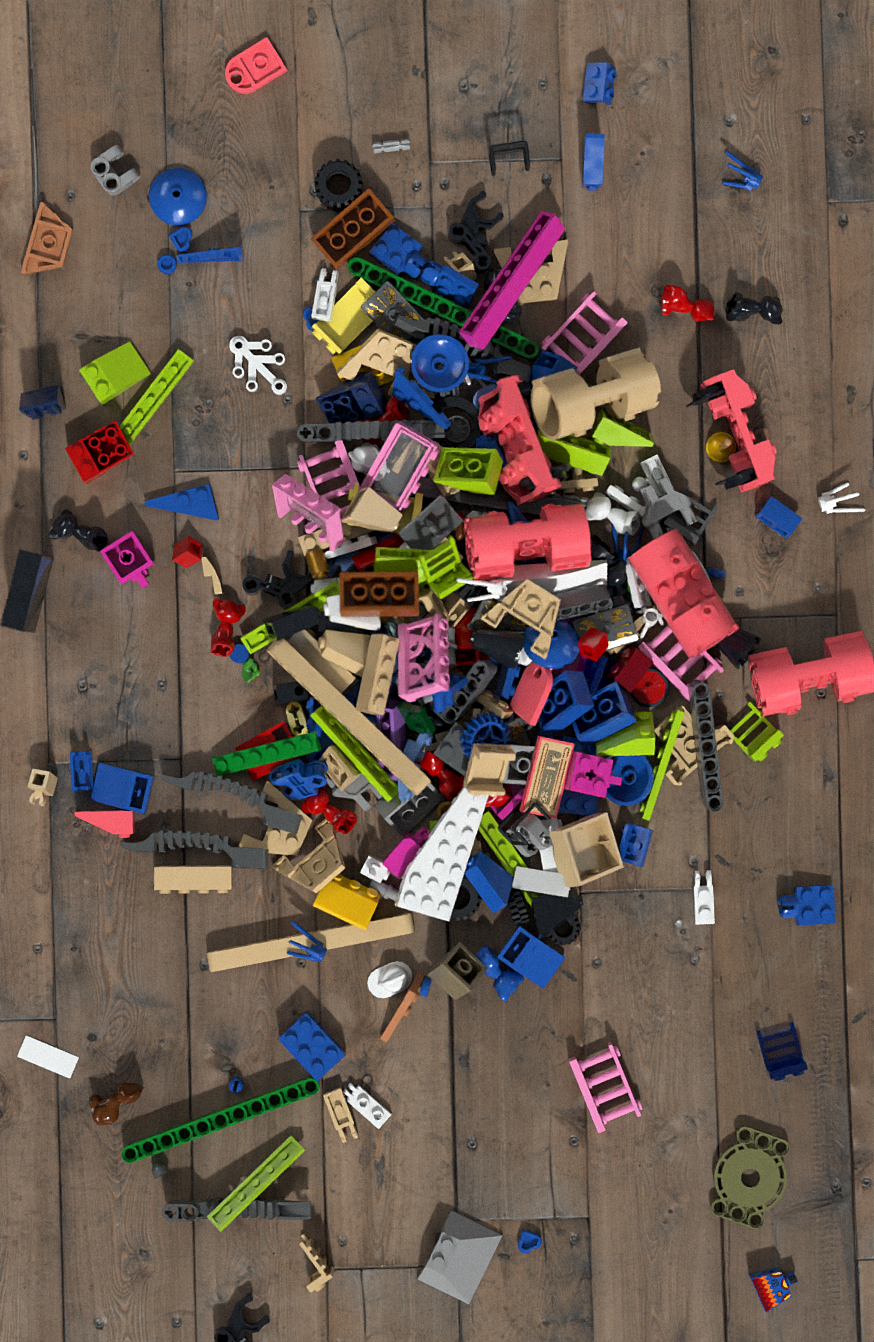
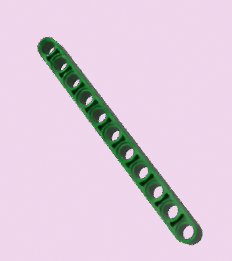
M352 258L348 263L349 273L357 279L362 278L367 284L378 289L386 281L394 280L397 283L395 289L409 304L452 325H458L459 328L463 327L472 313L361 258ZM353 264H361L362 269L359 272H354L351 269ZM375 271L380 276L377 280H371L369 274ZM406 288L413 289L414 294L411 297H406L403 294ZM427 296L431 299V303L423 305L420 302L421 298ZM446 305L449 310L447 313L442 314L438 311V307ZM463 313L466 319L463 322H458L455 319L456 314ZM499 326L497 329L500 332V337L490 339L492 344L501 345L500 348L525 360H533L538 354L539 349L535 342L502 326ZM515 338L518 344L515 347H510L507 344V340ZM532 346L535 353L527 355L524 352L525 347Z
M307 1076L126 1144L121 1153L122 1158L127 1163H133L313 1096L319 1091L320 1081L317 1082L312 1076ZM308 1081L315 1082L316 1088L314 1090H309L306 1087ZM290 1088H296L298 1090V1095L294 1097L290 1096L288 1094V1090ZM278 1095L280 1102H271L270 1096ZM259 1101L262 1104V1109L255 1110L252 1107V1103ZM241 1108L244 1111V1115L241 1117L236 1116L234 1110ZM224 1115L226 1122H217L216 1116ZM201 1121L206 1122L208 1129L201 1130L198 1123ZM182 1128H187L190 1131L188 1137L181 1135L180 1130ZM169 1135L172 1138V1142L165 1143L162 1136ZM148 1141L153 1143L154 1149L147 1150L144 1143ZM129 1148L134 1149L136 1156H128L126 1150Z

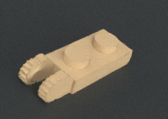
M338 1087L323 1093L332 1121L339 1132L342 1142H347V1136L343 1130L347 1126L350 1127L352 1137L354 1139L358 1138L354 1120L342 1088Z

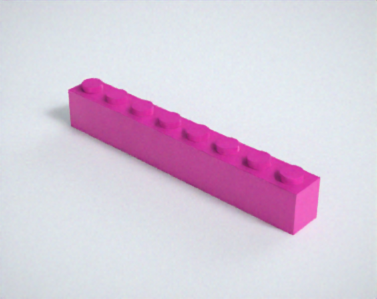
M540 212L459 331L469 346L484 350L566 229L556 214Z

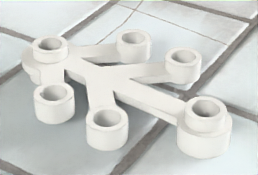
M235 336L231 339L229 347L231 352L235 354L233 375L238 379L244 376L245 372L242 368L244 356L248 360V382L246 383V388L249 392H255L258 389L256 369L272 384L271 387L275 394L282 395L287 391L286 382L282 379H277L262 364L275 363L276 365H283L285 363L284 355L281 353H277L275 356L253 355L249 351L253 349H262L264 352L270 351L272 344L269 340L248 342L242 336ZM237 342L242 343V347L240 349H237L235 347V344ZM263 343H269V348L264 349L262 347ZM276 357H283V361L281 363L276 362ZM237 369L242 370L240 376L235 375ZM250 383H255L256 385L253 390L248 387ZM277 383H281L283 385L281 390L276 389L275 386Z

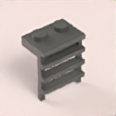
M686 486L682 494L686 495L690 488ZM689 497L692 501L691 504L708 514L705 521L695 515L696 519H698L697 522L702 524L700 529L697 530L691 525L686 526V522L673 513L667 515L661 525L664 526L666 532L678 529L688 546L690 544L693 546L697 543L699 536L719 507L715 505L712 511Z

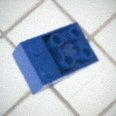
M542 350L532 367L531 383L536 379L572 368L576 372L578 367L561 355ZM530 400V401H528L529 411L532 412L531 400Z
M99 763L90 800L145 814L147 813L155 775Z
M521 925L516 927L497 954V958L543 989L566 958Z

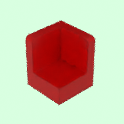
M188 536L174 545L172 560L185 568H189L202 560L204 544Z
M590 627L578 641L580 655L597 661L609 647L607 633Z

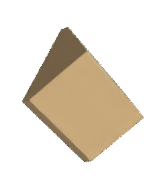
M336 744L328 747L319 759L328 764V771L326 773L341 792L362 775Z

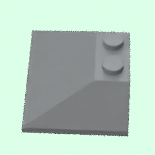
M450 1210L438 1241L417 1279L469 1304L503 1235Z

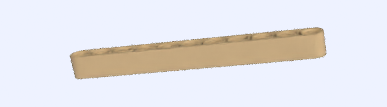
M284 638L276 640L266 649L294 679L411 792L418 796L431 783L430 779L360 711H356V708Z
M404 913L370 920L366 930L348 924L308 933L318 941L323 942V947L328 950L414 933L415 928L412 913ZM302 933L210 951L206 954L210 972L292 957V955L287 954V951L301 954L308 953L290 944L289 940L309 948L312 944H316Z

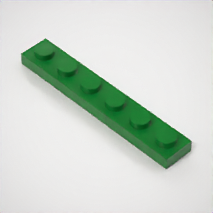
M316 731L215 756L212 758L217 776L316 752L321 750Z

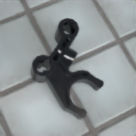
M484 191L470 199L461 223H454L448 232L450 242L453 244L463 243L473 255L474 269L479 274L485 273L489 269L491 258L484 250L488 242L478 229L490 230L504 218L501 212L492 220H483L477 215L475 207L478 202L485 199L486 193ZM453 231H455V232H459V231H460L461 234H462V236H459V235H456V236H455V235L453 234ZM479 260L485 261L484 266L478 265Z
M288 550L287 556L282 563V570L286 576L285 579L271 574H267L265 581L250 576L244 579L242 586L245 594L249 596H254L259 591L277 597L281 608L287 610L295 605V595L315 578H312L311 572L300 576L291 571L289 564L294 556V552ZM251 582L256 583V588L251 590L246 588L247 584H251ZM284 596H290V600L292 602L290 604H284V600L282 598Z
M248 1293L236 1303L226 1327L221 1326L215 1330V1342H250L244 1335V1332H259L264 1325L270 1322L268 1315H265L257 1323H249L243 1319V1307L253 1300L251 1293ZM220 1333H221L222 1335L227 1334V1335H228V1338H227L226 1340H224V1339H220V1340H219V1339L217 1338V1336H218Z

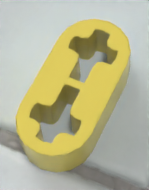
M298 702L289 703L286 707V715L292 734L297 736L309 733V729L306 727L307 715L304 706ZM294 707L299 709V711H297L298 718L295 714L292 713V711H294ZM299 724L304 727L302 733L296 730L299 728Z

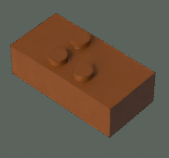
M368 188L315 234L311 240L331 264L339 270L396 220Z
M340 573L341 617L419 616V573Z

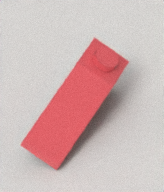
M100 810L75 812L76 817L112 834H119V838H128L130 834L135 833L134 811Z

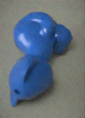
M485 945L475 956L488 967L484 974L495 979L493 987L497 991L499 998L503 1001H508L510 995L524 981V976L511 970L501 971L499 959L493 953L491 947Z

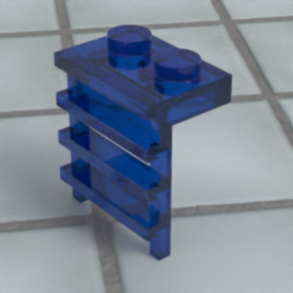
M601 656L597 661L587 658L583 673L591 694L596 695L597 689L600 690L607 686L609 681L607 675L610 673V668L617 663L616 661Z
M793 1022L789 1023L791 1030L764 1037L761 1036L760 1031H756L767 1076L770 1079H774V1081L783 1080L786 1075L790 1074L798 1076L804 1074L805 1070H808L806 1061L801 1053ZM793 1035L794 1041L764 1048L763 1042ZM796 1046L797 1052L767 1059L766 1053Z

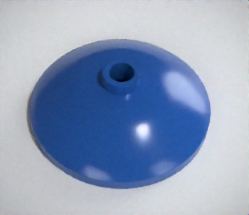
M171 168L155 178L150 188L149 201L153 212L160 220L170 225L182 226L192 223L202 214L206 206L207 193L202 180L194 172L184 168ZM179 191L180 196L174 197V192Z
M437 334L426 337L415 347L411 357V369L417 382L424 388L433 392H448L458 387L465 379L469 369V358L465 348L459 341L447 335ZM437 363L441 364V365H442V368H441V369H437V368L435 367V364H437Z
M562 619L556 620L553 635L556 637L551 639L546 659L530 650L541 632L530 625L525 629L523 648L526 655L537 665L549 669H558L568 666L576 659L580 650L578 646L580 638L576 630L568 622Z
M645 755L608 756L606 759L613 760L612 776L620 777L622 781L621 786L610 784L606 792L607 798L622 806H632L643 801L651 791L654 780L653 768L649 759ZM632 774L634 775V780H633V781L631 780V775H632Z

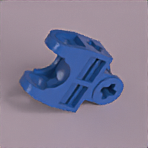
M300 759L273 769L269 780L274 785H285L283 795L288 800L307 798L318 794V787L326 785L327 778L325 775L328 771V764L321 760H314L304 764ZM282 773L280 777L274 779L277 774Z

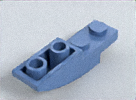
M426 733L420 734L416 742L408 739L403 754L421 771L422 768L417 762L420 763L425 755L423 751L426 745L429 746L434 738V735ZM398 779L399 799L405 804L407 799H411L413 792Z

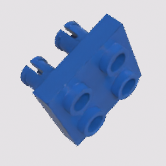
M450 674L449 690L430 694L433 697L434 712H444L446 707L454 705L453 694L468 684L467 676ZM429 678L426 679L428 684L435 682Z

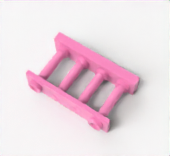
M595 292L591 295L587 293L580 301L582 305L552 337L548 335L541 343L543 345L541 351H546L549 348L555 354L563 356L578 368L575 373L579 376L628 323L623 318L619 321L617 319L614 320L593 301L596 296ZM586 306L591 308L609 325L610 331L606 335L604 333L601 334L580 315ZM573 320L579 323L596 339L597 345L593 349L584 345L567 329ZM560 334L583 353L584 359L580 363L572 360L554 343Z
M335 441L336 447H333V450L304 460L303 455H299L300 460L297 461L300 471H305L310 487L315 493H317L315 485L340 475H348L350 482L346 486L321 495L328 501L349 493V489H353L354 483H358V489L360 488L343 441ZM334 457H341L343 464L340 465V468L311 478L308 467ZM347 506L341 508V511H339L340 517L343 516L346 512Z
M668 625L650 643L647 642L645 644L641 642L637 649L653 661V665L690 702L689 684L685 685L681 681L682 675L702 656L710 665L694 680H701L703 682L715 670L722 673L724 671L722 668L723 663L717 657L712 658L705 651L698 656L693 655L677 670L671 671L667 667L669 665L668 662L682 649L680 643L678 642L663 657H658L654 653L655 648L672 632Z
M611 1042L607 1043L610 1050L584 1061H577L576 1057L568 1059L598 1133L605 1131L604 1125L608 1121L634 1110L637 1117H640V1110H642L639 1099L635 1100L617 1058L621 1056L617 1045L613 1046ZM613 1057L617 1068L591 1079H584L582 1072L585 1071V1068ZM616 1076H621L624 1086L597 1097L596 1095L591 1096L589 1090L592 1089V1086ZM628 1093L631 1104L604 1115L603 1113H598L596 1107H599V1104Z

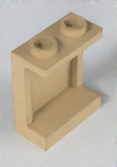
M474 743L463 783L466 790L473 796L489 795L496 797L498 795H505L506 791L502 785L509 761L515 760L516 753L509 745Z

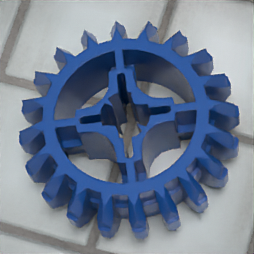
M484 712L483 715L477 714L476 718L470 717L471 723H465L467 728L461 730L464 736L459 737L463 741L460 744L461 748H463L462 752L468 759H470L474 742L477 744L507 745L506 742L511 740L507 736L510 733L509 729H507V723L503 722L501 717ZM491 725L494 726L495 731H496V735L493 734V730L491 729Z

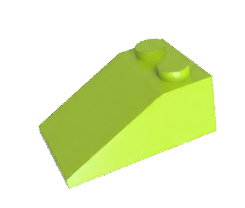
M130 341L95 359L79 370L102 405L151 374Z
M602 407L594 419L591 428L592 437H594L593 440L601 445L604 443L609 446L652 447L654 445L652 433L629 421H624L623 418L616 420Z
M443 447L433 481L475 494L494 495L503 460L496 449Z
M634 712L637 722L595 742L596 756L655 755V730L652 712Z

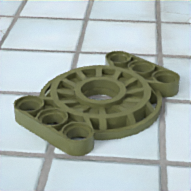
M742 1125L736 1130V1138L740 1143L726 1149L716 1163L714 1185L720 1197L712 1200L710 1208L713 1214L752 1229H759L764 1225L765 1221L761 1212L772 1208L781 1199L785 1191L787 1173L784 1162L780 1157L786 1156L789 1153L790 1146L781 1137ZM744 1129L750 1132V1136L746 1140L741 1139L739 1136L740 1132ZM760 1136L768 1138V1143L765 1146L758 1145L757 1141ZM777 1143H785V1151L777 1152L775 1148ZM733 1149H735V1151H733L732 1153H730V1154L728 1155V1157L725 1158V1156H726L730 1151H732ZM723 1161V1164H722V1166H721V1171L718 1172L719 1166H720L721 1162ZM779 1166H782L783 1177H780ZM750 1168L758 1171L760 1176L759 1182L752 1187L744 1185L741 1180L742 1173ZM717 1177L720 1178V1182L722 1185V1188L720 1189L718 1187ZM780 1182H783L779 1194L776 1193L779 1188ZM773 1197H776L772 1203H770L767 1206L765 1205V1203L769 1202ZM715 1203H724V1210L721 1212L715 1211ZM740 1208L743 1211L740 1218L732 1216L734 1209ZM755 1214L761 1218L760 1222L756 1225L750 1222L751 1216Z

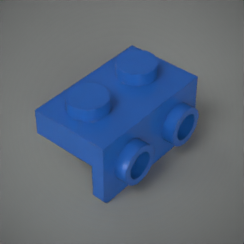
M608 62L587 63L582 101L586 103L603 102L607 105L612 104L614 80L617 76L615 66Z
M625 824L621 830L622 838L620 845H618L622 862L640 867L644 866L653 830L634 824Z

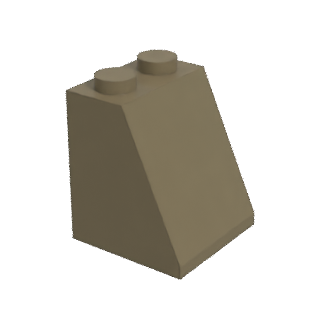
M458 942L434 965L427 975L456 1001L471 991L488 967L461 942Z

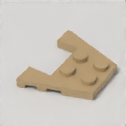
M561 240L555 243L551 249L553 262L541 264L518 298L520 305L557 300L568 240ZM511 247L493 250L501 269L512 255Z
M377 329L361 345V349L355 355H351L348 362L337 370V375L353 381L361 365L364 364L395 377L396 370L401 366L405 370L403 375L408 379L413 343ZM394 380L387 392L389 396H392Z
M526 579L488 613L483 615L481 620L497 628L506 612L511 613L541 632L530 650L546 659L561 599Z
M267 781L262 792L268 795V801L278 804L277 808L302 815L298 832L293 834L269 827L263 841L244 833L238 847L269 849V853L297 856L312 823V819L292 801L286 799L283 793L271 782Z
M326 818L315 827L324 841L303 860L294 866L288 857L283 855L272 865L277 872L314 893L320 891L345 869L333 824L326 820Z

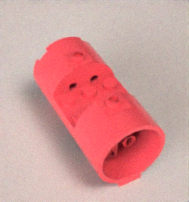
M547 504L541 507L540 519L525 524L523 522H516L509 525L506 514L504 512L498 513L497 511H491L484 514V516L465 518L464 533H467L465 536V550L469 570L474 571L472 572L474 580L483 581L513 577L514 561L545 557L551 571L589 567L590 532L586 512L582 504L565 506Z
M674 529L656 538L629 557V562L689 659L693 655L698 656L739 629L678 529Z
M863 630L825 638L823 641L825 658L794 665L787 647L749 655L750 671L753 670L751 683L757 707L762 708L760 715L763 717L777 713H786V715L798 713L797 710L801 708L800 693L809 691L811 687L822 689L830 684L837 701H843V703L852 702L855 700L854 698L860 695L874 693V660Z

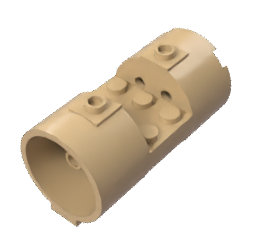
M636 348L599 360L600 367L597 372V385L593 387H588L583 378L575 373L574 368L532 381L534 387L531 392V407L536 424L545 437L550 440H556L572 434L575 437L585 435V430L591 429L594 423L595 406L601 404L604 405L608 413L616 418V420L624 418V421L636 418L635 414L653 409L659 404L657 396L661 392V386L655 366L652 362H647L645 354L641 353L640 348Z

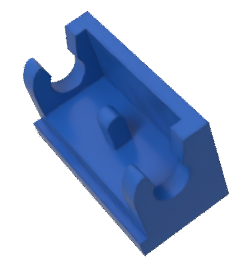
M772 496L756 515L757 519L786 539L794 532L802 520V517Z
M92 751L70 752L72 791L93 789Z

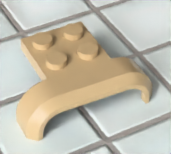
M683 705L680 708H683L685 713L672 750V754L676 759L668 765L665 775L674 785L680 786L683 784L684 778L698 767L692 716ZM670 715L654 727L656 735L664 744V732L666 729L669 730L671 722H669ZM724 724L714 727L717 751L724 745L733 743L734 736ZM709 742L703 744V750L709 748Z

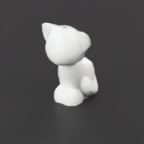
M596 492L587 503L585 510L587 520L600 521L607 517L613 523L618 533L625 535V532L628 531L632 536L636 534L640 526V518L637 511L626 512L622 509L611 508L610 499L600 492Z

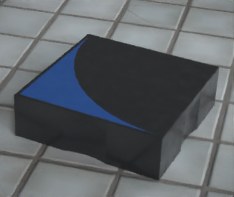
M19 549L0 626L35 633L53 558Z

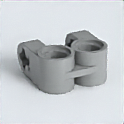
M119 145L111 147L91 163L92 173L105 192L111 196L118 195L141 177L135 168L118 177L111 164L124 155ZM99 165H106L104 172H97ZM109 181H117L116 187L108 188Z
M528 814L516 828L531 846L529 851L527 849L528 845H514L525 857H530L536 854L538 849L545 850L553 844L549 831L541 823L540 819L533 814ZM512 825L506 831L507 835L513 841H521L512 831Z

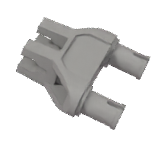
M667 477L655 481L661 494L659 497H657L652 485L640 489V493L645 501L642 523L644 527L649 529L654 540L664 535L658 523L660 519L677 510L681 512L686 526L698 521L690 506L692 505L691 499L684 494L674 491Z
M363 774L342 792L333 780L325 775L327 784L333 790L332 795L334 797L356 800L366 812L372 806L364 798V793L371 789L378 799L381 800L383 798Z

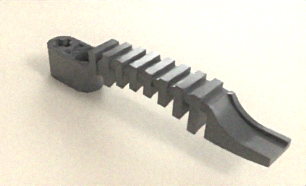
M398 315L393 325V328L421 341L425 338V333L428 334V332H430L429 336L441 334L453 337L464 345L466 352L469 348H472L471 356L474 358L477 352L481 353L479 357L481 360L503 357L499 353L501 345L496 344L493 347L492 341H489L484 350L471 347L460 335L459 331L461 329L457 328L458 325L453 324L451 326L447 321L440 322L439 318L431 319L429 317L426 320L415 321ZM513 359L488 363L495 373V379L498 381L518 375L522 378L523 383H530L532 368Z
M387 420L383 422L356 421L355 423L304 424L297 429V436L305 443L352 441V439L361 440V438H365V440H370V438L387 439L398 420H393L392 422ZM432 420L401 421L428 438H445L444 428ZM324 428L330 429L331 432L327 438H322L320 434ZM305 429L311 432V435H308L306 439L301 435L305 432ZM401 432L399 437H402V439H407V437L410 436Z
M201 771L199 773L192 772L183 778H174L164 774L160 776V779L190 791L194 790L195 781L198 779L195 791L198 794H203L205 781H207L205 790L209 793H212L214 783H216L214 790L218 793H221L224 786L223 792L230 795L232 788V795L238 798L241 791L240 800L247 802L248 797H250L248 802L250 807L254 808L255 804L259 805L264 815L263 825L293 834L298 832L302 815L267 805L268 795L263 792L259 795L258 789L253 788L251 790L247 785L242 786L239 782L233 783L230 779L224 780L221 776L216 778L213 774L208 773L206 775L205 772Z
M158 831V833H152L146 840L139 843L121 842L122 848L126 850L157 852V840H159V852L167 854L166 839H168V848L171 850H175V840H177V846L180 848H184V840H186V845L189 847H193L195 840V846L198 848H202L204 841V848L206 850H211L212 844H214L213 852L215 854H220V850H225L232 858V868L268 869L269 849L231 847V838L224 836L222 840L219 834L212 836L210 833L203 835L201 832L194 834L191 831H186V833L183 831H177V833L174 831H168V833Z
M255 1198L236 1218L242 1215V1218H247L251 1215V1218L260 1216L259 1219H264L268 1216L267 1220H272L276 1216L277 1220L311 1219V1201ZM224 1199L172 1200L162 1209V1216L167 1221L190 1222L207 1219V1216ZM171 1207L173 1211H176L174 1214L172 1211H169ZM193 1207L196 1212L195 1215L189 1214L187 1208Z

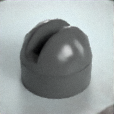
M158 1162L153 1164L151 1171L156 1179L166 1174L168 1169L164 1163Z

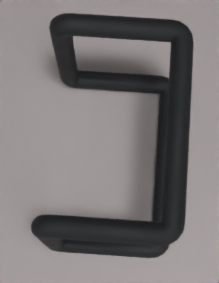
M527 141L491 145L489 161L492 176H495L496 173L494 155L523 151L525 169L529 171L530 156ZM523 144H524V147H520V148H513V149H506V150H499V151H494V150H493V149H495V148H502V147H509V146H516V145H523Z
M521 802L498 826L499 832L512 845H528L527 840L516 828L528 814H531L530 812L534 807L543 815L537 816L540 820L550 819L549 815L535 802L531 804L512 827V831L521 841H513L502 829L520 808Z

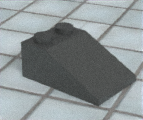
M455 722L433 754L465 776L469 759L462 752L463 748H461L460 744L463 741L459 738L464 736L461 730L465 728Z

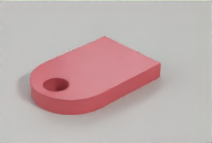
M266 37L233 57L226 66L225 76L231 89L240 94H249L287 72V68ZM235 74L242 77L241 82L238 84H234L231 81L232 76Z
M536 663L528 665L510 702L509 708L529 725H536L549 696L553 683L551 670Z

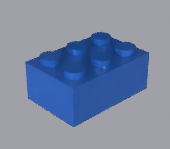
M566 670L553 680L551 691L538 718L541 732L559 733L594 707L583 672Z
M616 681L592 693L591 697L594 707L573 721L572 725L578 740L587 747L637 722L626 690Z
M308 1010L278 1038L317 1082L346 1056V1051Z

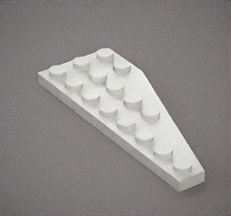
M463 785L459 795L451 802L450 808L447 812H444L428 835L429 838L423 847H420L417 851V855L412 863L410 862L406 867L395 906L442 920H450L489 795L473 796Z

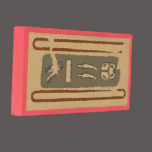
M543 736L537 737L519 811L525 812L535 802L549 817L557 818L575 746L574 743ZM536 807L530 812L531 814L543 816Z

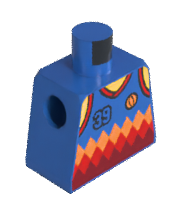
M779 1267L749 1274L765 1313L790 1298L792 1295L788 1287L798 1283L794 1272L783 1276Z

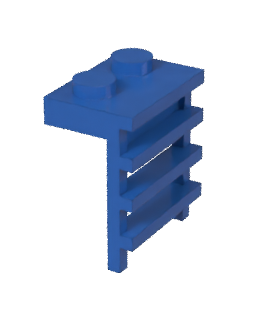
M518 663L514 669L502 664L496 691H491L492 693L506 699L514 696L516 685H513L515 677H519L521 666H518ZM489 682V684L486 686L485 689H487V690L489 689L490 682Z

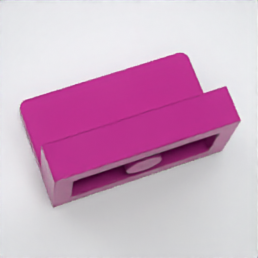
M508 783L513 796L509 798L504 806H490L502 820L522 801L525 788L521 784Z

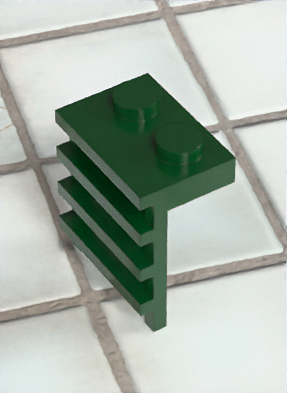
M417 698L415 701L417 705L414 702H408L403 699L404 702L402 705L398 704L397 709L409 729L420 734L433 735L436 728L427 714L430 709L428 703L421 706Z

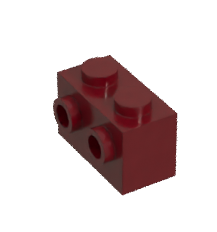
M630 645L622 652L618 662L610 668V673L607 676L614 682L617 681L626 691L631 693L653 664V661L639 649Z

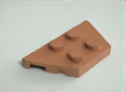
M40 202L20 272L23 275L63 268L74 231L43 202Z

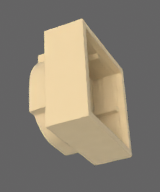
M607 812L589 815L549 832L553 843V856L558 873H562L566 887L581 886L624 868Z

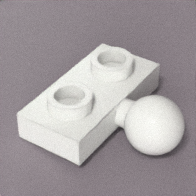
M658 455L640 463L646 477H636L633 480L632 487L635 491L640 492L641 488L650 484L657 497H659L661 494L655 481L664 477L668 478L674 489Z

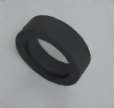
M449 396L436 401L432 407L438 414L442 410L451 407L465 411L471 419L472 430L469 437L459 444H447L439 438L430 439L437 442L441 447L473 448L476 444V438H479L481 434L477 408L470 401L457 396Z

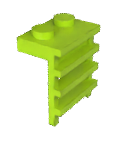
M452 536L448 537L449 540L427 554L419 555V562L422 564L421 568L424 571V577L427 579L426 583L440 599L466 584L458 582V578L473 579L472 574L461 563Z
M749 701L747 705L752 710L729 731L733 734L746 720L756 713L759 719L740 737L737 738L733 734V740L752 761L756 762L759 760L761 762L768 756L767 751L771 747L776 748L783 741L781 738L784 735L780 730L775 729L764 716L762 717L759 710ZM763 721L767 727L745 747L741 741Z

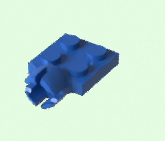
M394 223L390 225L369 251L372 257L398 277L403 273H407L412 278L419 279L422 276L419 268L424 270L429 264L428 260L420 255L423 246Z
M430 260L422 272L421 280L430 286H435L434 290L440 295L448 297L455 301L456 304L468 308L479 284L446 265L443 267L437 262Z
M834 885L795 887L794 894L779 897L778 905L788 906V908H778L780 916L782 918H795L796 925L798 926L835 923Z

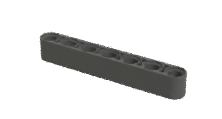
M693 680L688 686L701 798L703 805L708 810L718 812L723 807V794L710 689L701 680ZM702 685V692L696 694V687ZM704 704V711L698 713L699 705ZM703 723H707L706 730L700 731V726ZM705 742H709L707 750L702 749ZM711 760V767L705 769V763ZM714 779L713 786L707 787V782ZM712 798H716V803L713 806H709V801Z

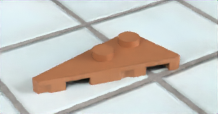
M417 972L410 988L406 991L393 1018L383 1032L381 1040L387 1042L402 1016L407 1017L412 1008L409 1006L411 1001L415 1003L420 995L418 988L424 977L423 974Z

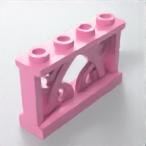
M438 613L416 622L398 625V639H400L398 645L399 696L408 702L416 701V698L436 692L449 690V624L447 619ZM431 627H434V635H433V636H432V632H433L432 629L427 633V630H428L429 628H431ZM421 631V635H417L415 632ZM425 644L431 649L433 655L423 669L422 666L416 663V657L419 656ZM429 678L435 682L428 684L426 679Z

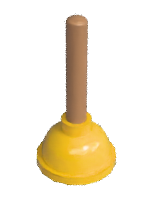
M725 432L713 434L706 443L708 457L718 463L729 461L728 456L736 452L734 438Z

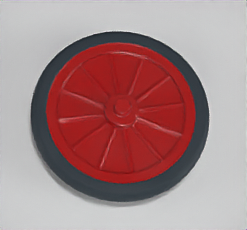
M650 667L630 694L638 704L644 707H655L663 703L667 698L670 689L669 681L659 669Z

